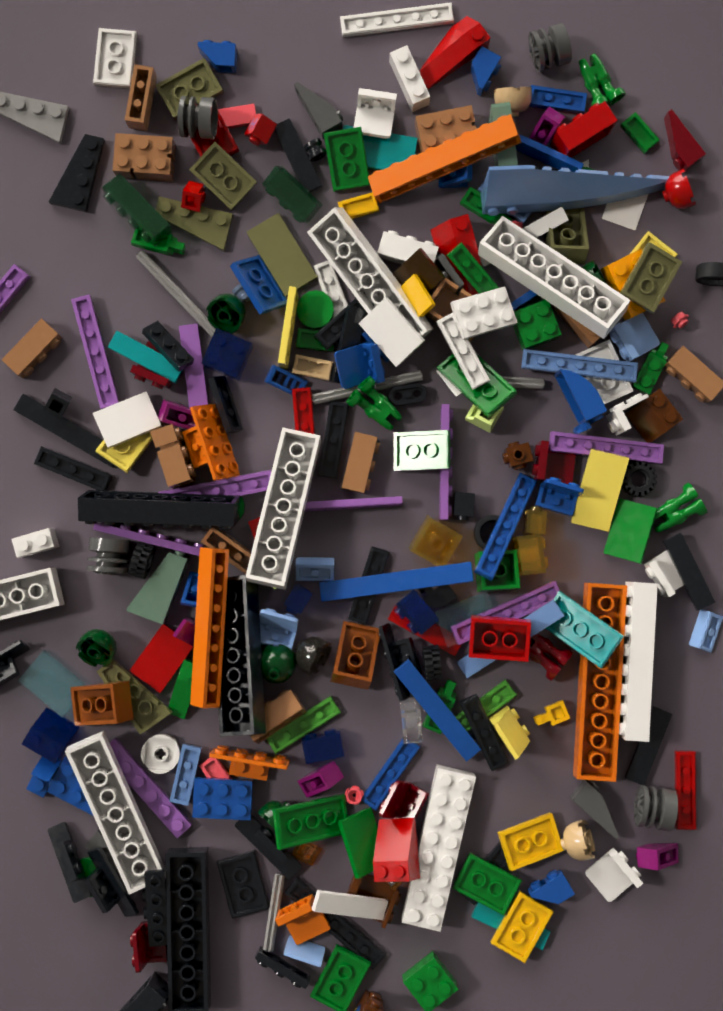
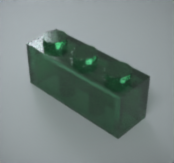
M275 166L262 183L266 187V192L279 199V204L284 209H289L293 213L294 219L300 223L310 222L323 206L283 166Z

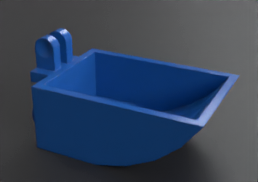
M559 369L554 374L579 424L573 429V433L580 434L592 428L590 424L603 418V413L607 411L596 388L587 379L575 372Z

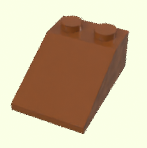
M343 621L330 682L366 690L369 689L379 643V628Z
M129 681L70 687L75 726L118 724L134 720Z

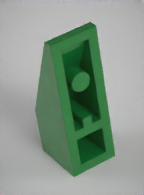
M188 658L184 659L168 706L173 711L171 715L182 719L186 718L191 700L193 660Z

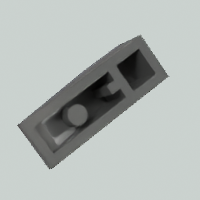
M296 82L294 84L295 92L322 139H324V133L342 129L343 117L339 110L336 111L333 105L300 83Z
M583 780L569 797L617 840L619 835L604 798L598 792L600 788L593 781L588 783L586 780Z

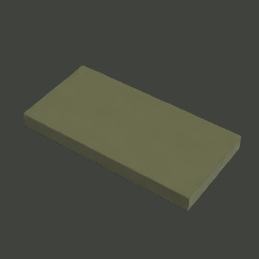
M279 213L246 232L285 297L288 296L289 286L296 287L299 290L317 279L318 276Z

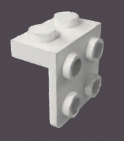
M359 88L353 128L362 127V134L365 136L390 138L397 94Z
M639 393L626 400V405L623 401L609 409L610 413L606 415V418L609 421L608 427L612 433H615L617 436L632 428L623 411L648 398V394L642 396Z
M667 550L644 563L647 575L658 584L657 591L661 596L671 597L676 594L675 590L684 585Z
M614 848L610 849L585 871L586 876L608 902H612L632 884L637 888L643 884L639 879L642 876L634 866L630 868L627 864L629 859L622 851L618 853Z

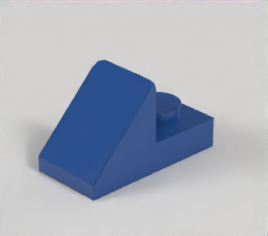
M472 164L440 177L439 187H468V181L472 180Z
M189 572L181 605L196 607L198 573Z
M44 753L31 773L33 776L26 790L44 798L62 761Z

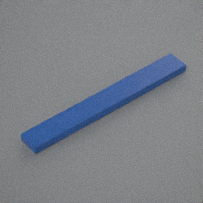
M472 562L320 582L319 586L321 602L473 582L474 576Z

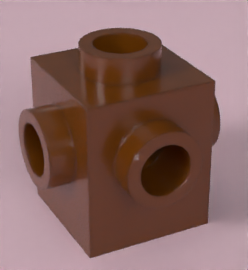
M519 441L510 443L508 448L504 449L505 453L502 454L504 464H508L509 468L514 467L515 470L525 468L526 463L534 461L529 442L519 444Z

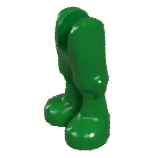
M595 53L590 55L592 67L589 66L586 59L579 60V68L585 82V87L591 92L593 98L591 106L596 103L600 105L604 101L607 105L612 106L625 97L624 89L612 86L610 74L606 71L602 61ZM599 85L603 88L605 96L602 95Z
M368 376L359 384L358 388L369 396L374 404L370 403L357 389L351 393L346 403L351 407L358 405L364 409L368 418H372L381 426L391 431L394 427L386 420L387 416L391 414L398 421L402 419V416L388 401L387 396L376 391L374 388L375 380Z
M689 482L682 487V494L677 498L667 500L665 504L657 508L655 519L662 516L665 521L654 528L657 533L677 524H682L691 515L698 514L703 516L708 513L700 498L686 508L679 510L680 506L699 496Z

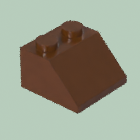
M661 389L656 390L648 398L625 413V416L647 443H651L683 420Z

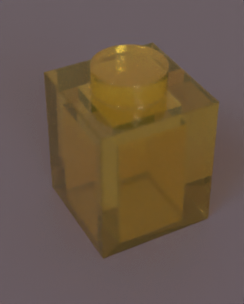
M530 507V510H526L524 533L545 535L547 511H542V507Z

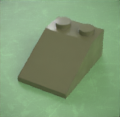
M584 207L564 210L569 220L553 229L549 228V231L545 233V244L573 263L585 264L589 252Z

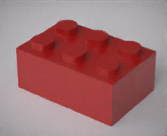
M605 101L600 105L596 103L584 115L582 113L576 115L568 125L566 123L560 125L553 136L552 148L572 158L609 135L618 120Z
M471 615L469 657L529 662L531 620Z

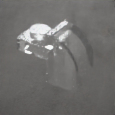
M409 697L404 701H400L404 744L423 742L420 704L414 697Z

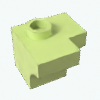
M473 404L465 420L491 433L504 407L502 406L488 418Z

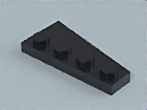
M88 134L84 135L48 201L50 204L87 213L105 142L104 138Z

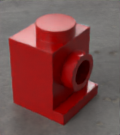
M188 181L182 192L181 208L196 212L201 211V203H204L206 196L204 184Z

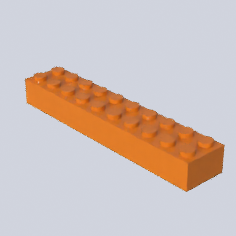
M584 583L583 607L624 635L627 585ZM624 637L602 669L580 654L573 776L576 779L616 782Z

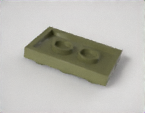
M205 58L155 85L174 120L177 119L181 96H188L189 100L192 96H195L199 106L202 97L215 98L224 93Z
M216 142L189 169L231 211L257 184V181Z
M647 243L622 287L620 294L651 314L654 313L682 261L654 244Z

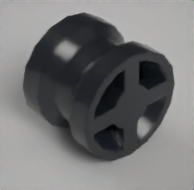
M320 138L313 139L304 146L305 151L309 153L311 162L318 161L327 155L326 149L322 147Z

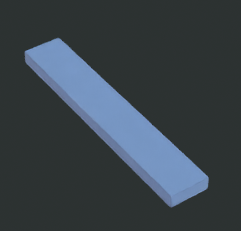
M523 349L521 369L556 373L559 369H563L584 377L635 383L638 363Z
M553 599L523 619L531 620V638L565 615ZM468 654L458 660L457 664L465 676L469 678L497 659L471 658Z

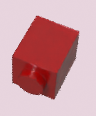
M262 113L254 114L244 135L249 138L252 144L256 146L268 143L277 124Z

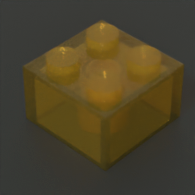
M427 515L408 548L411 552L432 564L443 566L447 565L463 536L461 533Z
M541 533L513 537L514 550L517 549L519 575L546 573L548 559L547 556L544 557L543 549H546L545 538L541 537Z

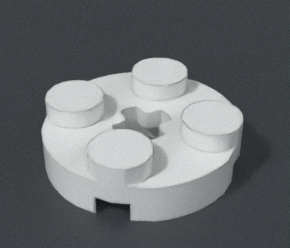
M156 734L150 737L141 750L143 764L146 765L148 770L156 774L169 772L179 761L181 750L178 741L167 734ZM160 749L166 752L162 759H159V755H156V751Z

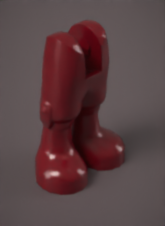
M537 633L531 637L529 657L531 661L540 663L545 668L547 679L552 681L562 668L548 659L544 652L551 655L562 666L567 663L573 652L568 649H557L548 638H544Z

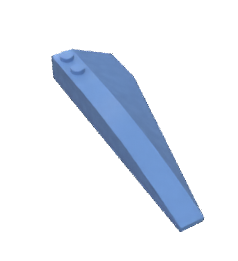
M535 165L489 167L480 193L482 214H488L489 216L504 213L515 215L525 212L555 211L560 207L567 210L613 203L663 190L670 176L648 175L646 178H642L641 174L635 173L631 176H624L623 172L608 175V171L578 169L575 172H571L569 168L552 171V168L543 166L542 170L535 169Z

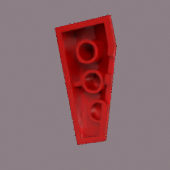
M466 16L453 25L421 67L419 72L427 90L473 59L481 46L486 49L489 47L491 37L478 21Z
M468 214L449 219L430 229L433 242L436 244L435 246L439 247L438 253H443L446 256L462 242L482 266ZM446 256L452 267L455 269L461 280L464 282V290L470 293L471 295L478 294V292L473 288V286L467 281V279L462 275V273L457 269V267Z

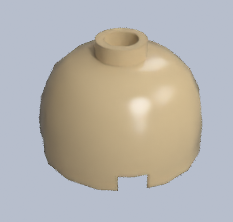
M505 87L494 90L495 104L510 102L512 117H518L519 113L525 111L531 103L532 87Z
M584 819L569 824L564 830L563 839H561L562 849L564 851L567 850V853L573 859L579 861L595 858V855H592V852L595 851L593 836L590 829L586 831L584 825L588 823Z

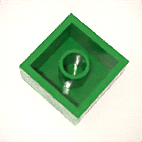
M543 300L514 311L518 323L513 325L522 351L523 349H532L551 342L562 335L548 301Z
M517 549L506 550L492 581L476 574L477 593L514 591L520 588ZM483 551L474 554L475 568Z
M431 951L402 974L403 983L425 1011H432L458 990L457 981L434 951Z

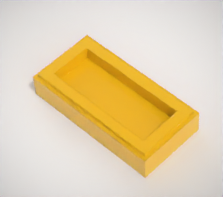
M373 192L338 202V206L343 207L351 219L379 212L377 200Z
M413 274L401 286L419 317H423L436 305L418 275Z

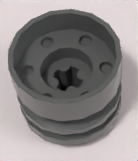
M563 23L549 26L547 33L544 28H540L538 33L536 30L529 32V53L537 72L544 71L545 68L551 69L552 61L557 67L571 62L570 38Z
M181 96L177 113L178 129L181 138H187L188 135L190 138H195L198 130L201 139H215L218 127V105L216 98L202 97L198 106L195 96H192L190 100L188 96Z
M89 537L88 550L97 552V556L88 558V561H96V566H87V570L103 575L128 573L129 568L120 567V563H129V560L120 557L121 554L130 553L131 540Z
M640 785L634 801L635 825L638 827L645 825L646 828H651L655 824L657 830L672 831L678 813V796L676 791L661 788L657 793L656 788L653 786L648 788L646 785Z

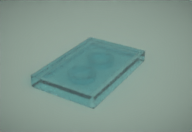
M488 592L480 593L433 611L447 648L457 645L450 626L470 618L471 615H477L493 608Z
M45 650L40 653L18 680L61 717H64L72 707L70 687L86 685Z

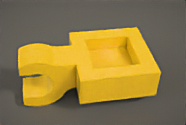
M563 700L545 706L546 713L533 717L537 725L550 721L552 726L570 719Z

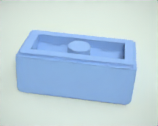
M297 557L296 581H334V558Z
M701 609L689 645L711 653L723 616Z
M290 935L283 955L321 967L325 947L309 941L297 945Z

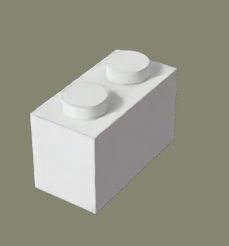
M54 528L43 529L12 539L17 558L27 557L60 547Z

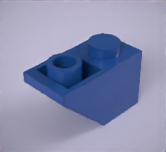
M211 40L198 42L200 54L217 72L236 73V43L230 41L216 43Z
M483 46L480 47L473 59L470 69L476 92L479 96L482 95L483 91L487 92L492 84L490 79L493 75L497 76L502 66L499 64L501 57Z
M560 869L550 871L546 878L541 881L536 880L532 882L527 889L532 898L560 904L575 895Z

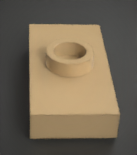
M296 354L292 374L330 381L333 362Z

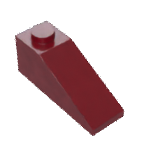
M670 109L665 115L664 121L671 158L678 170L684 168L687 171L698 163L706 153L674 111Z

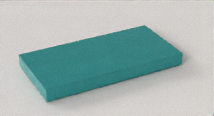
M343 125V130L353 128V126ZM391 133V137L388 139L363 135L368 169L384 170L393 163L402 162L411 155H415L418 138Z
M558 591L554 600L565 616L546 627V629L602 669L624 635L566 594Z

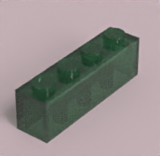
M120 173L102 187L105 193L104 199L110 205L114 204L116 206L118 214L122 218L126 217L129 220V225L135 231L138 229L141 232L140 235L146 243L150 242L156 247L172 234L170 224Z

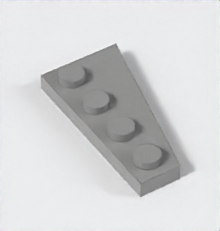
M0 92L1 116L13 122L15 121L28 129H32L59 144L62 143L69 112L67 105Z

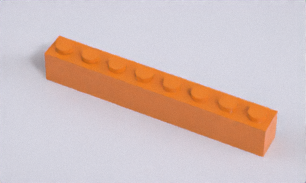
M504 115L494 122L482 124L478 129L464 132L455 139H448L439 146L430 147L423 153L411 155L402 162L393 163L384 170L375 171L372 175L368 176L369 183L375 199L382 203L522 142L512 115Z
M200 547L190 705L200 708L220 707L229 549Z

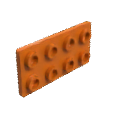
M216 404L190 407L195 426L183 431L182 434L193 468H199L208 464L214 481L239 476L238 464L236 463L227 433H225Z
M223 745L213 748L209 755L211 758L231 761L229 775L264 781L268 779L269 767L287 770L290 760L286 759L284 755L276 754L275 757L267 756V753L260 751L252 754L248 753L246 749L237 748L234 751L229 750L228 746Z

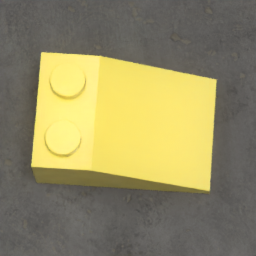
M506 706L488 717L508 751L516 760L529 744L530 740L527 736L530 733L525 725L521 726L517 721L520 717L515 709L510 710Z

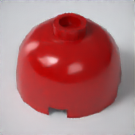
M684 168L670 175L665 183V191H662L665 202L670 201L671 205L677 209H686L696 205V202H691L690 199L694 195L687 176H682V173H685Z

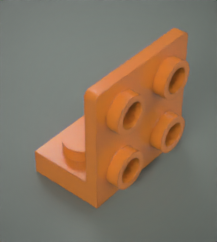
M313 894L280 909L275 918L278 927L283 924L286 925L297 945L331 928L324 913L312 910L315 899Z

